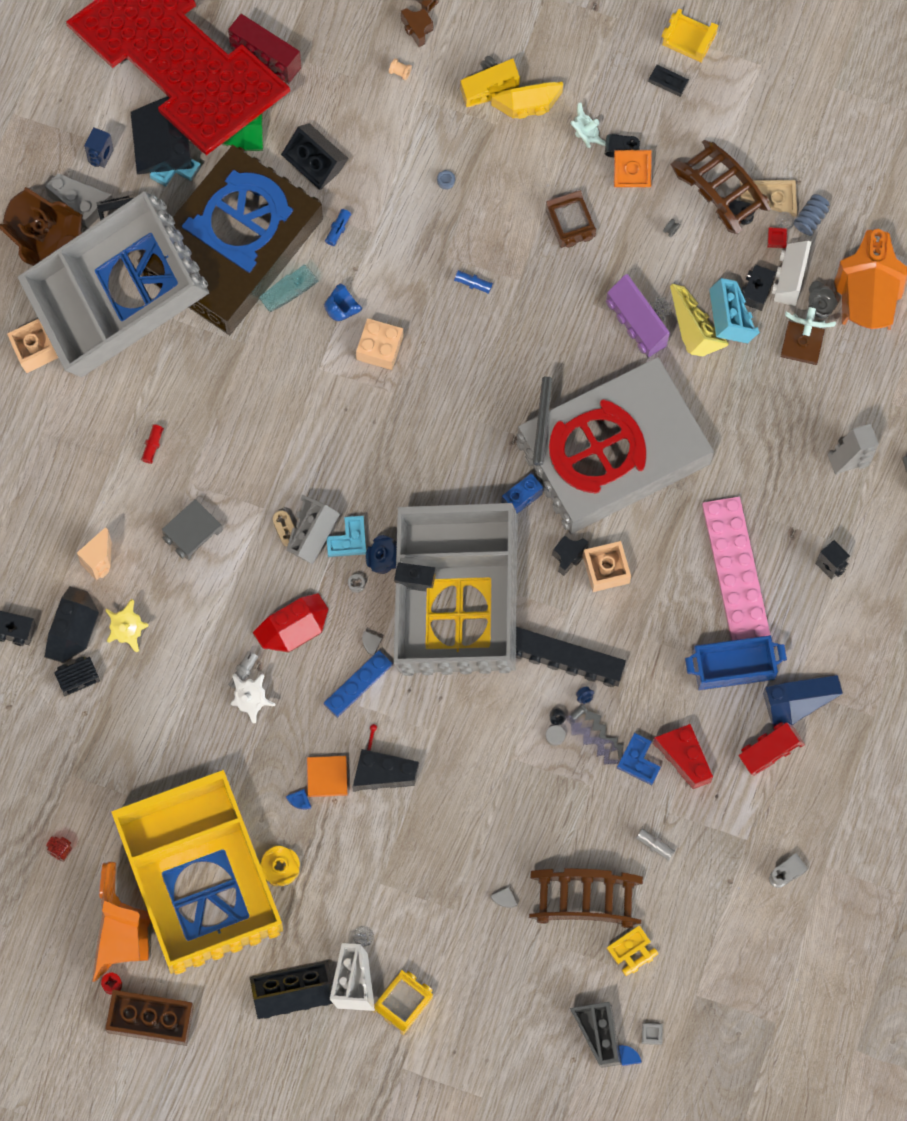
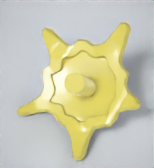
M131 599L127 606L117 613L106 609L105 612L111 619L109 625L111 632L107 642L110 643L117 639L119 643H128L135 652H138L137 638L141 636V630L149 625L142 622L140 616L133 612L134 600Z

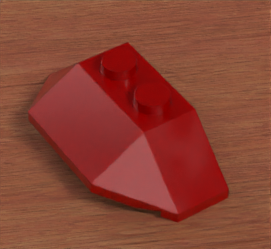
M319 593L304 596L267 617L253 631V634L262 649L289 653L322 633L329 609Z

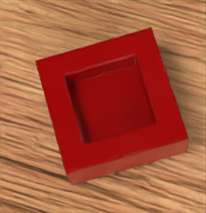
M769 227L767 247L786 249L787 229Z

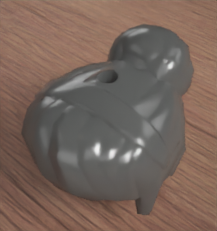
M820 281L811 283L808 307L816 308L815 316L821 319L827 318L835 310L839 301H837L836 295L830 287L825 286Z

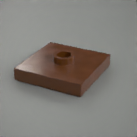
M788 321L780 357L817 365L825 329L812 327L810 336L803 335L805 325Z

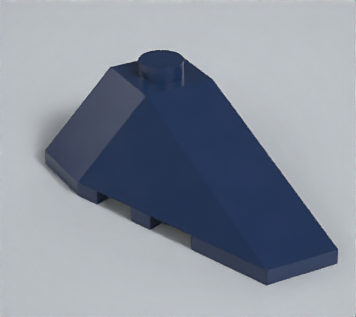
M838 675L765 687L763 692L772 728L781 722L794 725L802 718L812 714L818 708L843 694Z

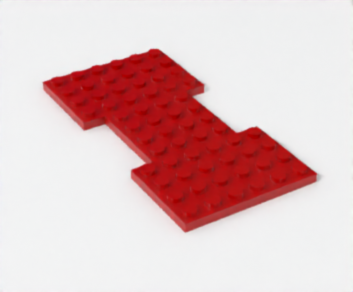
M94 0L66 21L67 26L110 67L114 68L127 58L170 99L158 107L159 112L206 156L290 92V87L243 44L230 54H227L187 18L185 14L196 7L194 0Z

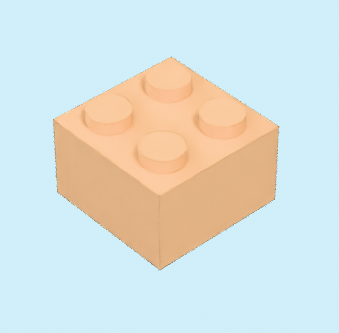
M367 318L356 351V359L393 370L403 339V328Z
M39 319L7 333L18 360L26 373L58 359Z
M621 541L584 550L583 560L592 592L630 583L631 574Z

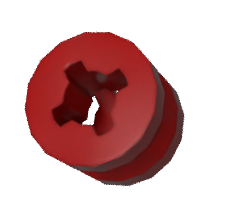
M109 972L102 977L101 985L107 994L112 995L113 990L121 991L122 981L116 973Z

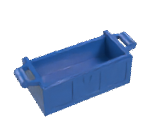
M771 635L696 645L692 655L685 658L687 674L696 675L698 691L775 680L778 673L777 665L782 661H786L787 656L785 645L773 643ZM773 647H777L779 655L778 661H776Z

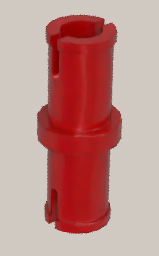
M152 425L149 438L145 441L146 446L141 461L148 464L153 463L155 452L160 447L159 441L164 431L162 426Z

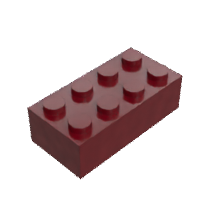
M242 13L228 28L230 47L233 51L243 44L282 81L289 84L300 71V51Z

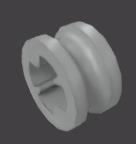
M359 574L350 576L348 579L349 589L355 593L363 591L365 588L364 578ZM353 580H355V581L361 580V581H362V582H360V585H361V586H360V587H358V586L352 587V586H351V585H353V582H352V581H353Z

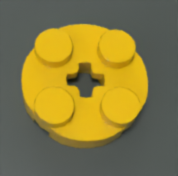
M275 846L265 852L260 866L266 881L272 886H286L298 877L300 862L293 850L284 846ZM278 861H280L281 864H286V866L283 867V871H280L279 869L276 870L274 868L277 866Z

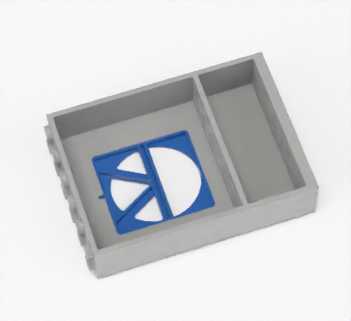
M144 191L18 276L65 371L79 377L85 376L209 294L207 289L208 283L204 277L200 276L198 272L200 268L197 263L192 261L190 249L186 245L184 246L182 234L179 230L175 229L174 219L165 210L167 208L165 202L162 199L156 198L155 195ZM135 250H145L141 261L135 269L128 253ZM155 253L164 265L165 274L140 277L151 255ZM120 258L145 303L144 306L125 308L117 304L111 297L109 276ZM163 283L160 292L152 300L144 284Z

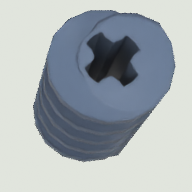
M813 194L798 217L795 218L794 226L800 232L812 236V230L817 229L816 224H821L820 219H824V213L827 214L829 212L827 207L830 205L829 201L821 195Z

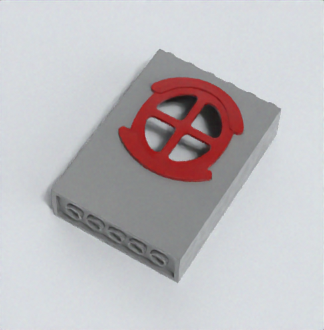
M659 357L550 410L543 465L533 464L538 417L518 426V434H516V444L519 450H523L526 454L525 460L527 464L534 468L535 478L542 482L544 494L547 498H551L555 513L560 514L564 529L569 530L571 534L711 464L714 454L711 445ZM593 420L610 421L617 424L621 428V432L602 442H598L590 430L588 422ZM580 427L591 446L572 457H567L564 452L566 440L575 428ZM622 439H627L629 442L627 458L619 468L614 469L605 456L603 449ZM592 454H596L605 468L606 474L602 476L583 475L575 471L572 465Z

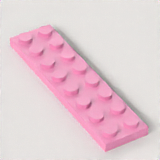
M740 496L702 503L731 641L769 636V626Z

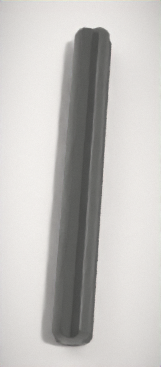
M547 376L542 378L533 464L539 466L543 465L552 388V378Z

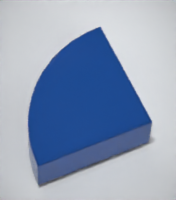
M304 789L286 796L287 801L293 807L301 810L311 809Z
M625 1045L618 1046L621 1066L642 1063L639 1054L633 1048Z

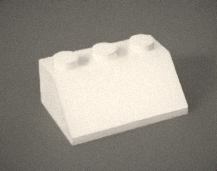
M811 241L787 244L786 250H782L779 260L783 261L782 267L778 266L776 277L779 280L778 284L774 283L772 294H775V302L796 306Z

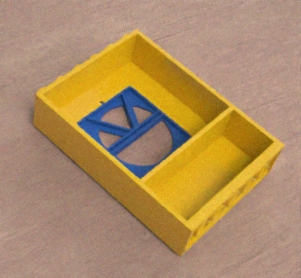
M224 770L111 811L170 974H181L190 966H194V968L202 966L206 960L211 958L218 960L224 957V954L227 952L236 953L241 951L243 946L248 944L254 946L261 943V939L267 937L273 939L281 935L280 932L283 931L282 921ZM211 862L217 864L232 878L230 881L177 901L174 899V887L178 876L186 867L193 863ZM235 888V906L233 908L215 894ZM206 898L225 912L228 918L218 925L203 927L202 920ZM197 902L195 919L191 923L181 915L179 908Z

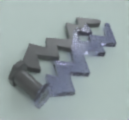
M580 704L572 714L566 717L567 721L571 724V735H583V745L596 744V757L604 755V765L619 764L618 760H609L610 749H604V744H611V752L617 750L619 759L622 758L623 744L617 745L618 738H606V725L599 724L601 715L588 711L584 705ZM583 713L586 714L585 720H594L592 731H600L599 737L590 738L591 727L581 728L582 722L575 723V720Z

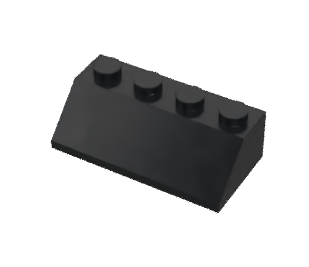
M328 961L250 977L257 1019H267L272 1016L290 1014L295 1011L309 1010L314 1007L333 1004L330 1000L333 981Z

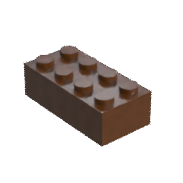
M113 990L105 1030L108 1034L187 1046L194 1005L192 1002Z

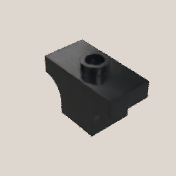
M564 536L555 546L552 556L560 563L559 573L565 576L573 565L577 566L583 559L582 554L588 548L589 542L582 538L578 541H573Z
M398 562L394 582L406 586L407 589L426 592L427 588H433L437 569L435 567Z

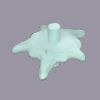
M578 103L577 117L570 123L576 130V137H581L587 148L591 147L590 143L605 146V141L599 137V130L597 128L599 120H592L589 116L585 115L582 103Z
M808 308L806 319L799 318L796 314L791 315L787 311L785 312V316L790 320L805 325L803 335L810 336L812 327L827 328L836 325V322L825 323V320L813 321L816 308Z

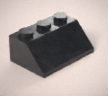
M310 123L297 127L281 153L290 164L319 190L340 173L349 159Z

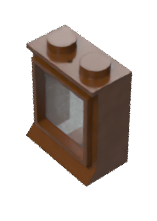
M581 190L546 201L545 210L561 248L573 247L581 241L588 242L596 236V228L582 197Z

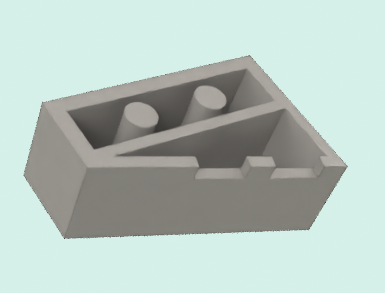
M57 174L45 185L47 195L55 202L65 203L83 215L82 225L87 229L99 218L96 202L112 199L109 193L61 174Z

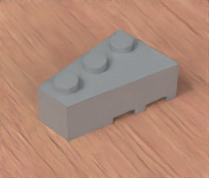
M871 424L852 429L843 438L844 443L842 445L837 444L835 446L836 451H831L827 454L834 473L839 474L858 467L863 469L871 464L879 445Z
M302 495L301 511H297L296 517L298 521L296 528L292 529L287 551L313 564L340 513L323 503Z

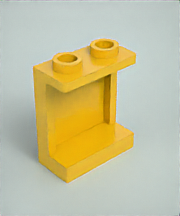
M679 8L676 14L673 13L669 20L671 24L669 28L665 27L661 35L663 38L662 45L702 63L717 34L718 25L715 23H711L710 27L682 15V9Z

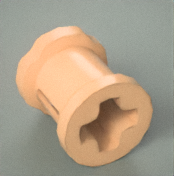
M395 58L390 65L389 73H394L403 77V80H407L412 65L400 63Z

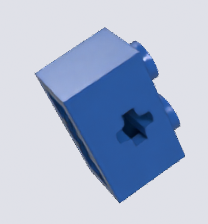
M531 473L503 494L501 503H512L518 514L543 495V486Z

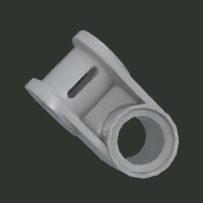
M796 853L773 870L769 877L770 884L773 887L781 888L793 879L795 880L803 875L808 868ZM782 875L783 878L777 879L776 876Z

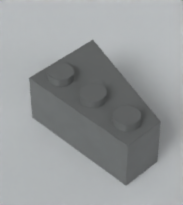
M604 1002L570 1008L599 1066L605 1068L621 1065L611 1003Z

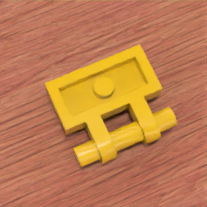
M640 926L606 948L617 965L625 961L627 966L621 970L625 976L630 973L634 974L638 971L639 967L646 962L650 963L658 955L655 948L650 951L645 948L651 941ZM639 951L642 956L633 961L631 956Z

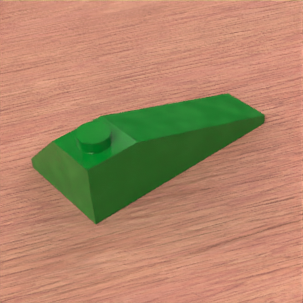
M263 114L252 120L222 143V145L232 146L233 144L237 148H243L245 151H263Z

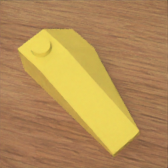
M672 284L670 286L681 337L687 352L691 355L705 356L729 345L727 340L716 337L715 326L713 327L708 321V314L703 313L697 308L698 302L684 286Z

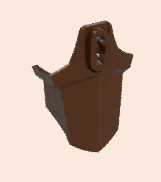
M25 187L22 192L10 200L5 211L4 224H0V230L19 247L18 255L22 261L34 266L82 234L83 215L65 203L59 201L50 203Z

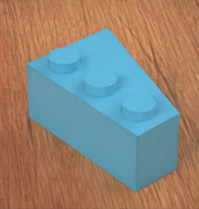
M723 278L718 280L709 289L716 337L748 344L760 332L758 327L755 328L751 318L753 316L751 312H747L744 305L746 301L737 281Z

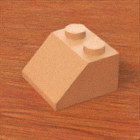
M106 527L77 552L80 564L95 580L106 576L111 568L112 541Z

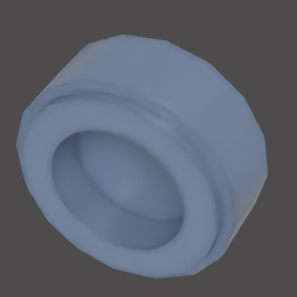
M448 170L441 171L437 176L438 186L445 190L451 189L455 184V175Z

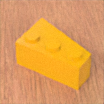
M514 58L460 80V90L466 108L491 101V94L519 88L520 76Z

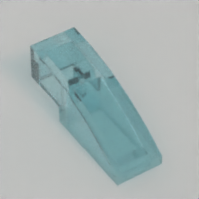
M304 264L290 276L287 274L262 294L259 299L268 311L272 312L303 294L319 282V280L310 268Z

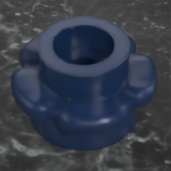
M588 686L579 689L576 692L577 701L583 704L591 702L594 691Z

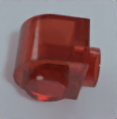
M52 836L46 844V847H48L47 853L61 862L66 860L73 848L70 846L71 842L64 837L59 839L56 836Z

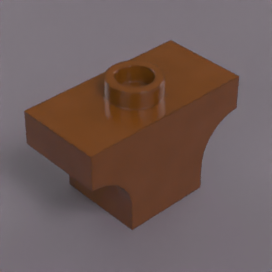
M408 8L401 10V21L405 25L404 29L407 35L412 36L418 47L425 45V36L433 31V21L424 8L417 12L410 11Z

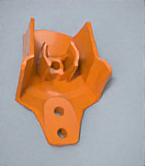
M881 229L867 230L857 252L840 261L834 285L836 291L842 295L843 325L850 320L869 329L888 327L887 330H891L897 300L901 299L905 292L907 266L896 258L890 234ZM875 236L880 237L879 242H876L877 238Z
M115 862L103 863L101 870L99 897L102 899L101 907L103 913L97 941L92 982L97 981L103 976L112 964L130 961H149L148 927L151 923L149 914L145 910L122 903L116 895Z

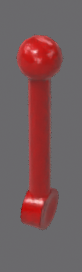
M375 724L370 725L371 733L367 747L369 751H371L374 732L377 730V725Z

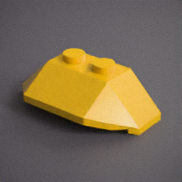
M563 81L542 83L491 94V106L511 118L523 119L530 115H543L550 111L563 93Z

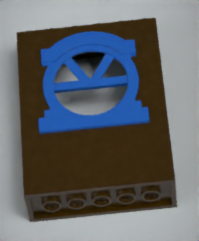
M232 144L173 216L175 229L179 230L182 234L184 246L186 245L190 249L192 261L197 263L200 268L198 271L200 276L204 277L208 283L207 289L209 294L188 308L230 336L322 222L321 201L316 197H310L304 189L292 185L288 178L280 177L273 168L265 167L258 158H252L243 148H237ZM238 191L237 210L223 202L222 198ZM247 191L260 194L268 202L267 206L244 215ZM217 206L261 237L255 242L243 246H233L224 243L215 235L212 229L211 218L214 208ZM271 213V221L267 230L251 221ZM143 253L142 256L138 259V264H139V262L141 261V259H142L144 253ZM155 253L151 255L141 274L142 277L165 274L164 265ZM154 283V285L161 289L163 283Z

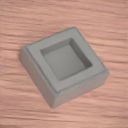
M642 1023V1044L662 1045L663 1024Z

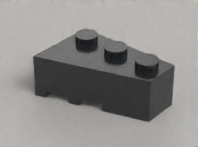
M361 749L353 782V792L368 789L378 790V788L415 786L419 762Z

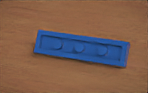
M379 650L324 702V706L338 718L393 666V663Z

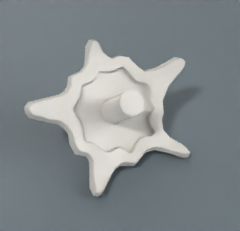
M233 674L232 677L236 689L231 706H237L241 712L248 713L251 722L256 723L257 712L262 706H275V703L265 698V690L262 688L264 674H261L255 681L252 679L242 681L236 674Z

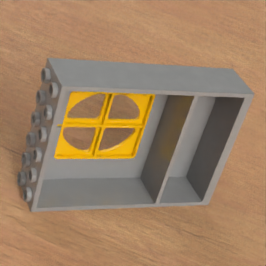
M512 503L398 507L396 568L397 563L401 562L435 567L437 569L433 588H427L426 592L407 589L406 586L396 583L394 664L403 675L412 676L414 673L433 675L436 672H441L443 675H451L453 672L471 674L475 671L489 674L491 671L510 673V671L516 670L518 515ZM455 586L456 610L454 612L433 613L431 608L436 597L447 587ZM465 586H472L481 592L488 605L486 611H463V589ZM465 619H487V626L480 638L471 645H463V621ZM433 620H455V644L453 646H447L438 640L431 627Z

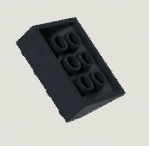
M164 97L130 112L137 175L192 169L189 139L158 110L159 106L170 99L169 97Z

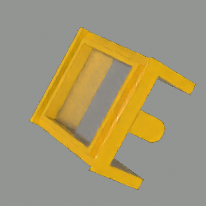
M403 970L400 971L398 976L374 1004L375 1011H373L380 1014L388 1024H392L399 1029L402 1035L407 1032L433 999V994L431 993L433 990L425 983L419 984L415 981L417 979L415 975L409 971L405 973Z

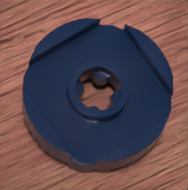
M386 535L377 536L373 540L372 547L369 546L366 551V564L372 569L371 571L378 574H386L391 569H396L397 540Z

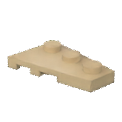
M753 180L761 193L767 196L771 210L797 216L795 180ZM748 190L740 195V201L755 202Z

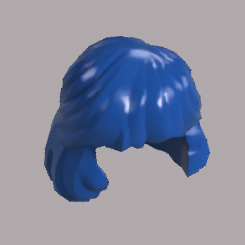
M341 283L336 286L324 303L328 316L335 321H343L362 310V307L350 295L346 286Z

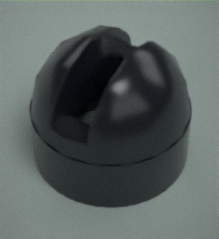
M561 708L550 711L549 717L552 724L560 725L565 722V713Z

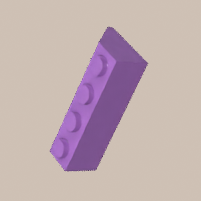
M624 275L607 292L606 303L611 310L616 312L618 321L626 326L628 335L636 340L641 353H645L649 358L667 346L670 332L629 275Z

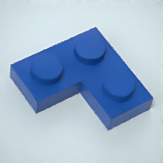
M634 733L617 769L652 786L661 767L644 759L652 741Z

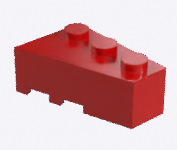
M781 722L773 728L774 731L772 733L761 735L757 739V743L754 745L749 744L741 749L742 753L738 756L751 775H757L775 764L783 756L790 755V751L799 746L801 748L805 746L793 725Z
M691 724L654 737V746L664 754L665 758L671 762L692 789L712 782L713 775Z

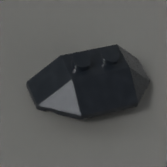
M69 586L62 596L48 633L44 658L64 663L87 649L99 616V611L88 591Z

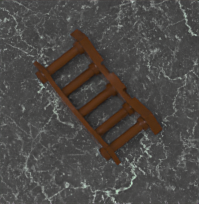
M703 140L702 144L705 150L688 162L675 160L670 165L679 180L686 182L690 186L696 185L699 188L698 192L708 203L710 201L713 202L718 209L716 213L727 231L738 234L742 231L740 221L758 208L765 211L771 210L768 204L769 200L766 195L761 193L746 171L726 151L717 146L715 142ZM706 157L713 158L701 168L692 169V167ZM720 162L729 169L712 182H707L702 177V175ZM733 175H736L743 185L725 198H721L716 192V188ZM748 190L755 202L739 214L733 215L728 207L729 203Z
M564 868V872H554V869L531 871L530 879L537 880L540 884L539 913L529 914V918L537 920V923L547 924L549 920H592L621 924L623 928H633V925L641 924V919L632 918V889L635 885L643 884V876L623 872L621 876L612 875V871L579 868ZM570 880H579L583 883L582 912H567L568 883H570ZM550 881L560 882L559 912H547L548 884H550ZM593 881L604 882L605 914L590 912L591 884ZM616 884L623 885L624 916L613 915V885Z

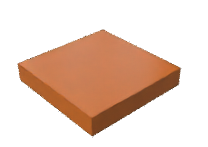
M614 150V187H651V150Z
M346 756L307 757L308 797L348 796Z

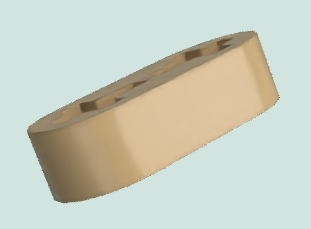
M278 511L273 516V524L282 544L288 546L289 540L284 539L286 538L285 531L288 530L291 536L292 529L295 527L287 512ZM279 517L285 519L284 527L282 526L281 522H278Z

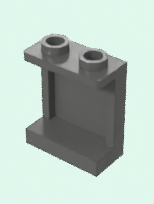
M194 499L162 528V538L169 546L172 544L176 548V553L182 559L185 557L189 561L192 558L191 555L214 534L219 535L223 530L222 525Z

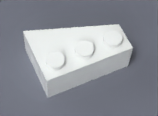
M341 944L330 1000L337 1009L375 1011L368 953L361 944Z

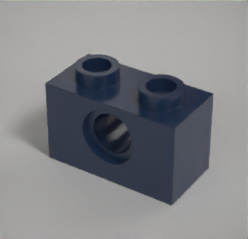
M93 127L84 145L87 160L92 166L105 168L114 150L111 135L108 132Z

